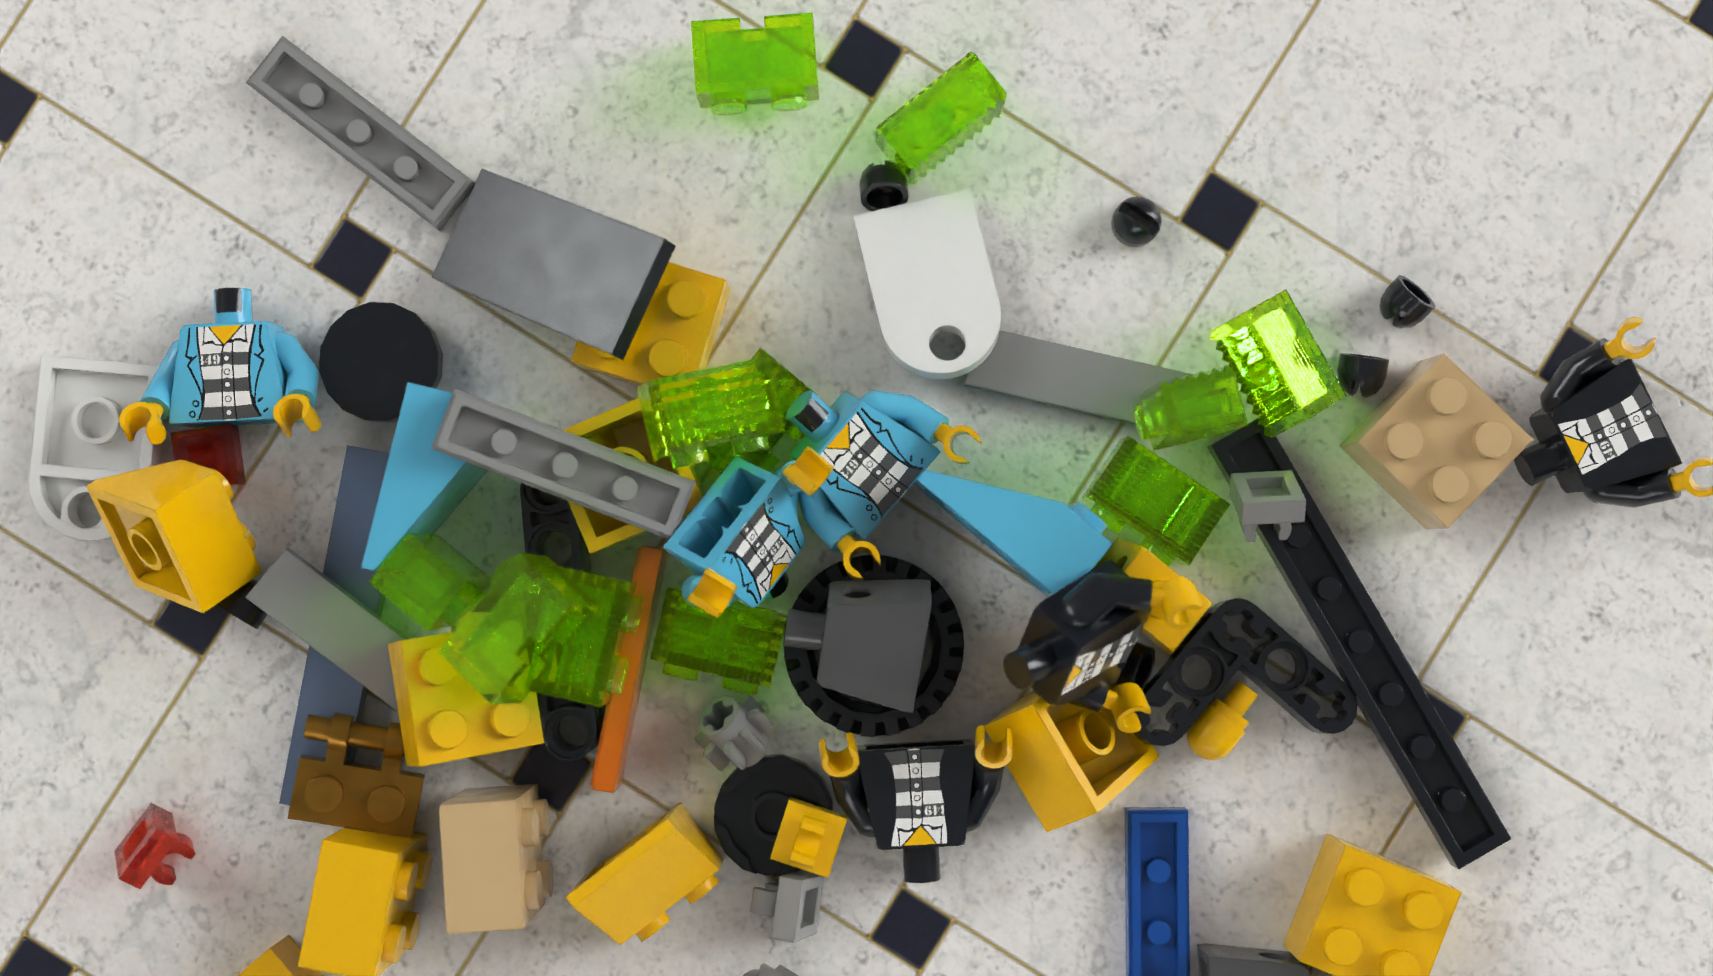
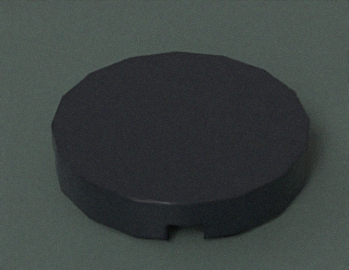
M368 302L347 310L330 326L320 347L319 372L326 392L342 410L366 421H398L407 382L437 389L442 378L443 353L436 333L418 314L395 303Z
M785 754L764 755L759 762L743 770L737 767L721 785L714 805V831L724 853L741 869L754 874L773 875L772 877L802 870L772 860L770 856L789 797L833 811V799L824 779L806 762Z

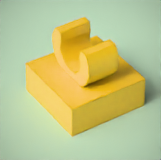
M789 797L770 859L829 878L847 822V815Z

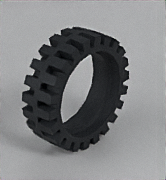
M872 555L852 557L851 566L859 572L863 580L924 579L930 580L932 606L929 623L934 646L931 665L917 687L913 713L899 711L880 704L872 705L853 702L837 691L821 687L816 683L818 665L814 650L784 646L787 672L793 687L803 703L818 718L836 727V729L866 737L899 734L901 731L920 725L929 716L934 715L943 706L947 697L951 695L961 672L964 655V636L961 620L952 599L941 584L920 567L905 560L880 555L881 566L874 561ZM843 561L833 564L816 575L798 595L791 609L823 614L826 610L830 583L853 580L848 576Z

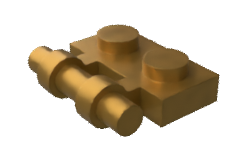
M335 712L333 718L309 714L303 738L328 742L326 757L305 754L300 756L287 819L412 838L425 774L401 770L405 753L400 723L390 722L389 727L353 722L354 715ZM349 746L383 751L382 766L346 761Z

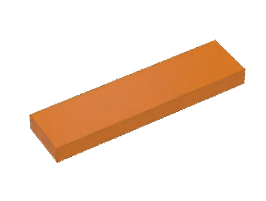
M641 546V548H638L590 783L594 790L614 793L622 784L668 552L665 549L651 546Z

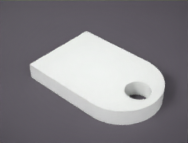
M970 188L853 216L882 339L894 360L915 375L938 380L962 376L982 364L992 352L998 339L1001 324V306ZM951 332L963 340L965 349L956 359L941 360L930 350L929 346L932 339L940 333Z
M41 355L28 486L30 498L36 512L54 531L66 537L83 541L112 539L102 519L97 525L89 528L78 517V505L89 494L86 486L97 479L160 464L162 443L151 444L146 435V427L139 429L135 434L134 440L130 442L127 440L119 423V416L122 410L128 405L140 401L159 365Z

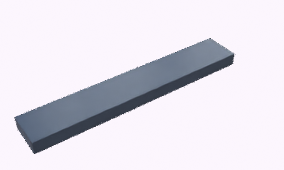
M347 445L323 574L381 617L390 570L372 571L361 568L390 453ZM311 646L308 649L279 804L289 806L300 756L305 754L326 757L328 742L303 738L308 715L333 718L336 712L354 715L353 722L361 723L368 690ZM349 746L346 761L354 762L357 747Z

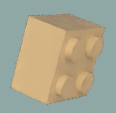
M1443 353L1421 360L1339 446L1425 529L1449 528L1533 441V438Z
M538 784L464 789L439 805L446 934L524 929L545 905V898L552 897L553 894L552 863L550 860H542L541 836H548L550 817L548 802L546 799H538Z

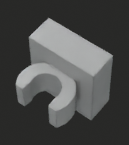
M1292 470L1231 473L1229 495L1238 514L1239 523L1247 542H1255L1258 524H1274L1279 540H1287L1292 530L1291 523L1305 522L1306 498Z
M800 870L779 876L778 884L766 883L765 888L753 887L750 912L774 917L771 935L773 939L795 943L817 933L824 876Z

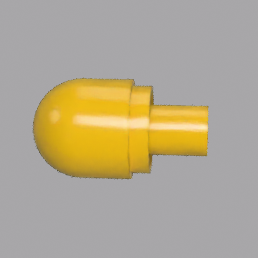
M1238 681L1223 702L1215 697L1187 731V740L1191 750L1205 760H1219L1226 757L1246 733L1244 729L1249 722L1242 716L1259 695Z

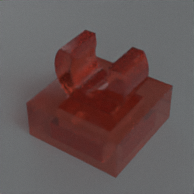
M226 424L170 433L174 461L183 459L207 468H213L226 478L231 487L246 484L238 425Z
M150 803L114 851L118 879L138 889L142 888L150 876L160 884L173 885L176 881L175 869L169 864L163 863L162 860L165 856L172 853L181 854L185 858L192 860L196 854L192 840L187 835L176 832L172 813L153 803Z

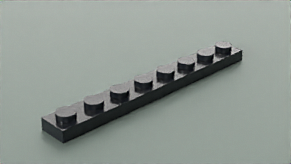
M1264 415L1207 446L1229 486L1231 473L1293 471L1306 498L1305 522L1291 523L1292 530L1287 540H1279L1274 524H1258L1256 532L1341 678L1355 694L1359 709L1451 866L1461 869L1511 839L1509 833Z

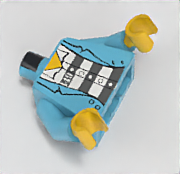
M219 288L213 290L215 323L184 325L180 330L179 339L171 344L140 401L128 405L119 416V423L128 441L132 442L137 431L146 427V435L151 444H160L166 439L167 432L161 420L166 419L168 416L169 424L189 428L277 423L285 436L289 438L293 435L292 426L294 423L305 422L311 432H316L322 425L319 416L314 410L319 371L297 338L286 333L284 327L269 321H253L251 289Z
M808 390L792 403L786 414V418L805 434L803 439L793 449L791 453L792 459L796 461L803 450L810 446L834 467L830 476L814 494L808 496L802 490L799 492L798 499L804 520L833 552H842L843 564L848 576L857 581H863V577L851 566V559L855 554L867 552L872 555L874 561L879 566H881L880 553L873 544L854 539L856 533L865 540L919 476L935 460L941 451L933 444L938 441L943 443L946 455L952 461L959 464H969L970 462L961 456H957L953 451V442L958 436L967 434L982 444L980 435L972 428L965 425L954 428L950 427L948 417L911 395L871 390L859 399L846 391L829 407L813 391Z
M810 446L803 450L796 461L787 462L773 473L736 456L663 546L669 554L696 574L687 577L683 582L681 589L685 601L718 619L726 607L730 606L735 600L753 608L759 606L764 599H774L780 596L786 590L789 583L786 570L801 552L805 542L798 522L799 492L802 490L808 496L814 494L830 476L834 467Z

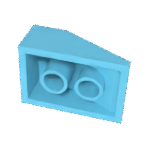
M407 382L361 568L372 571L405 569L488 472L484 468L431 449L453 393Z
M925 470L914 483L917 488L1047 597L1089 573L1113 545L1101 534L1107 527L1105 522L1079 502L1076 505L1070 504L1067 506L1062 502Z

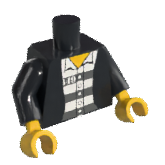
M1631 317L1625 319L1620 324L1613 340L1609 341L1602 338L1566 358L1559 364L1540 395L1542 408L1529 417L1530 425L1539 443L1524 449L1514 459L1520 476L1528 485L1533 486L1555 475L1561 488L1566 493L1583 492L1594 503L1633 508L1679 498L1681 491L1684 490L1697 497L1713 495V486L1701 487L1694 482L1692 477L1695 468L1713 465L1712 458L1700 457L1695 459L1685 468L1684 472L1676 473L1673 467L1682 464V461L1632 359H1640L1647 356L1653 350L1656 337L1648 340L1641 346L1629 345L1624 339V333L1642 324V318ZM1623 355L1627 359L1620 360V356Z
M1109 560L1037 605L1033 610L1018 649L1008 653L1004 658V672L1008 680L1016 688L1023 690L1031 687L1035 694L1050 705L1058 707L1065 703H1070L1096 712L1105 707L1111 709L1117 727L1121 731L1126 733L1138 732L1142 726L1135 711L1148 714L1152 712L1144 692L1139 685L1133 682L1120 684L1112 690H1109L1108 686L1118 681L1153 606L1162 607L1166 622L1170 627L1174 629L1190 628L1197 622L1194 610L1202 608L1198 591L1193 582L1185 577L1169 579L1159 588L1152 587V580L1129 577L1112 560Z
M980 725L975 730V745L971 739L856 745L855 736L849 732L846 733L848 746L844 750L839 752L830 751L826 747L825 738L820 739L819 750L822 767L829 774L835 799L859 834L875 837L877 847L880 850L902 849L905 882L929 883L941 879L939 847L964 845L966 832L973 831L981 826L1000 791L1004 767L1013 757L1012 730L1006 728V736L1002 741L998 743L987 742L985 740V725Z

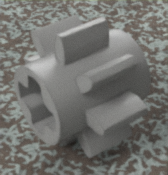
M747 693L743 696L739 703L734 698L726 695L713 700L704 708L698 721L701 732L694 737V740L704 749L703 755L718 770L722 771L730 761L740 770H743L759 762L766 754L770 743L767 732L774 728V724L764 714L765 710L750 694Z

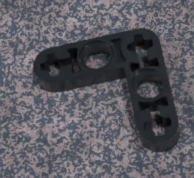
M1235 598L1219 602L1213 606L1142 690L1149 706L1162 707L1173 696V693L1163 689V685L1168 682L1175 693L1191 700V705L1187 709L1183 702H1175L1165 716L1167 722L1171 724L1168 731L1154 729L1149 732L1146 727L1150 723V716L1147 713L1135 711L1142 728L1133 734L1138 740L1149 745L1166 746L1175 743L1183 737L1238 669L1300 724L1312 732L1335 734L1346 730L1352 725L1357 715L1358 704L1355 694L1345 682L1266 613L1248 600ZM1242 613L1245 619L1241 624V628L1252 639H1262L1265 633L1269 636V640L1263 642L1254 650L1250 660L1246 658L1245 654L1255 647L1240 636L1227 640L1223 635L1228 628V625L1222 619L1224 614L1235 616ZM1275 649H1283L1288 652L1295 663V672L1292 678L1283 684H1278L1271 680L1265 668L1268 655ZM1194 654L1204 657L1209 662L1212 670L1209 683L1199 690L1187 686L1181 675V667L1185 659ZM1312 673L1315 676V679L1306 684L1307 680L1309 679ZM1305 684L1317 695L1328 696L1334 694L1336 698L1331 706L1337 712L1335 718L1321 717L1318 719L1316 716L1320 710L1318 702L1308 694H1297L1294 700L1291 694L1298 691Z

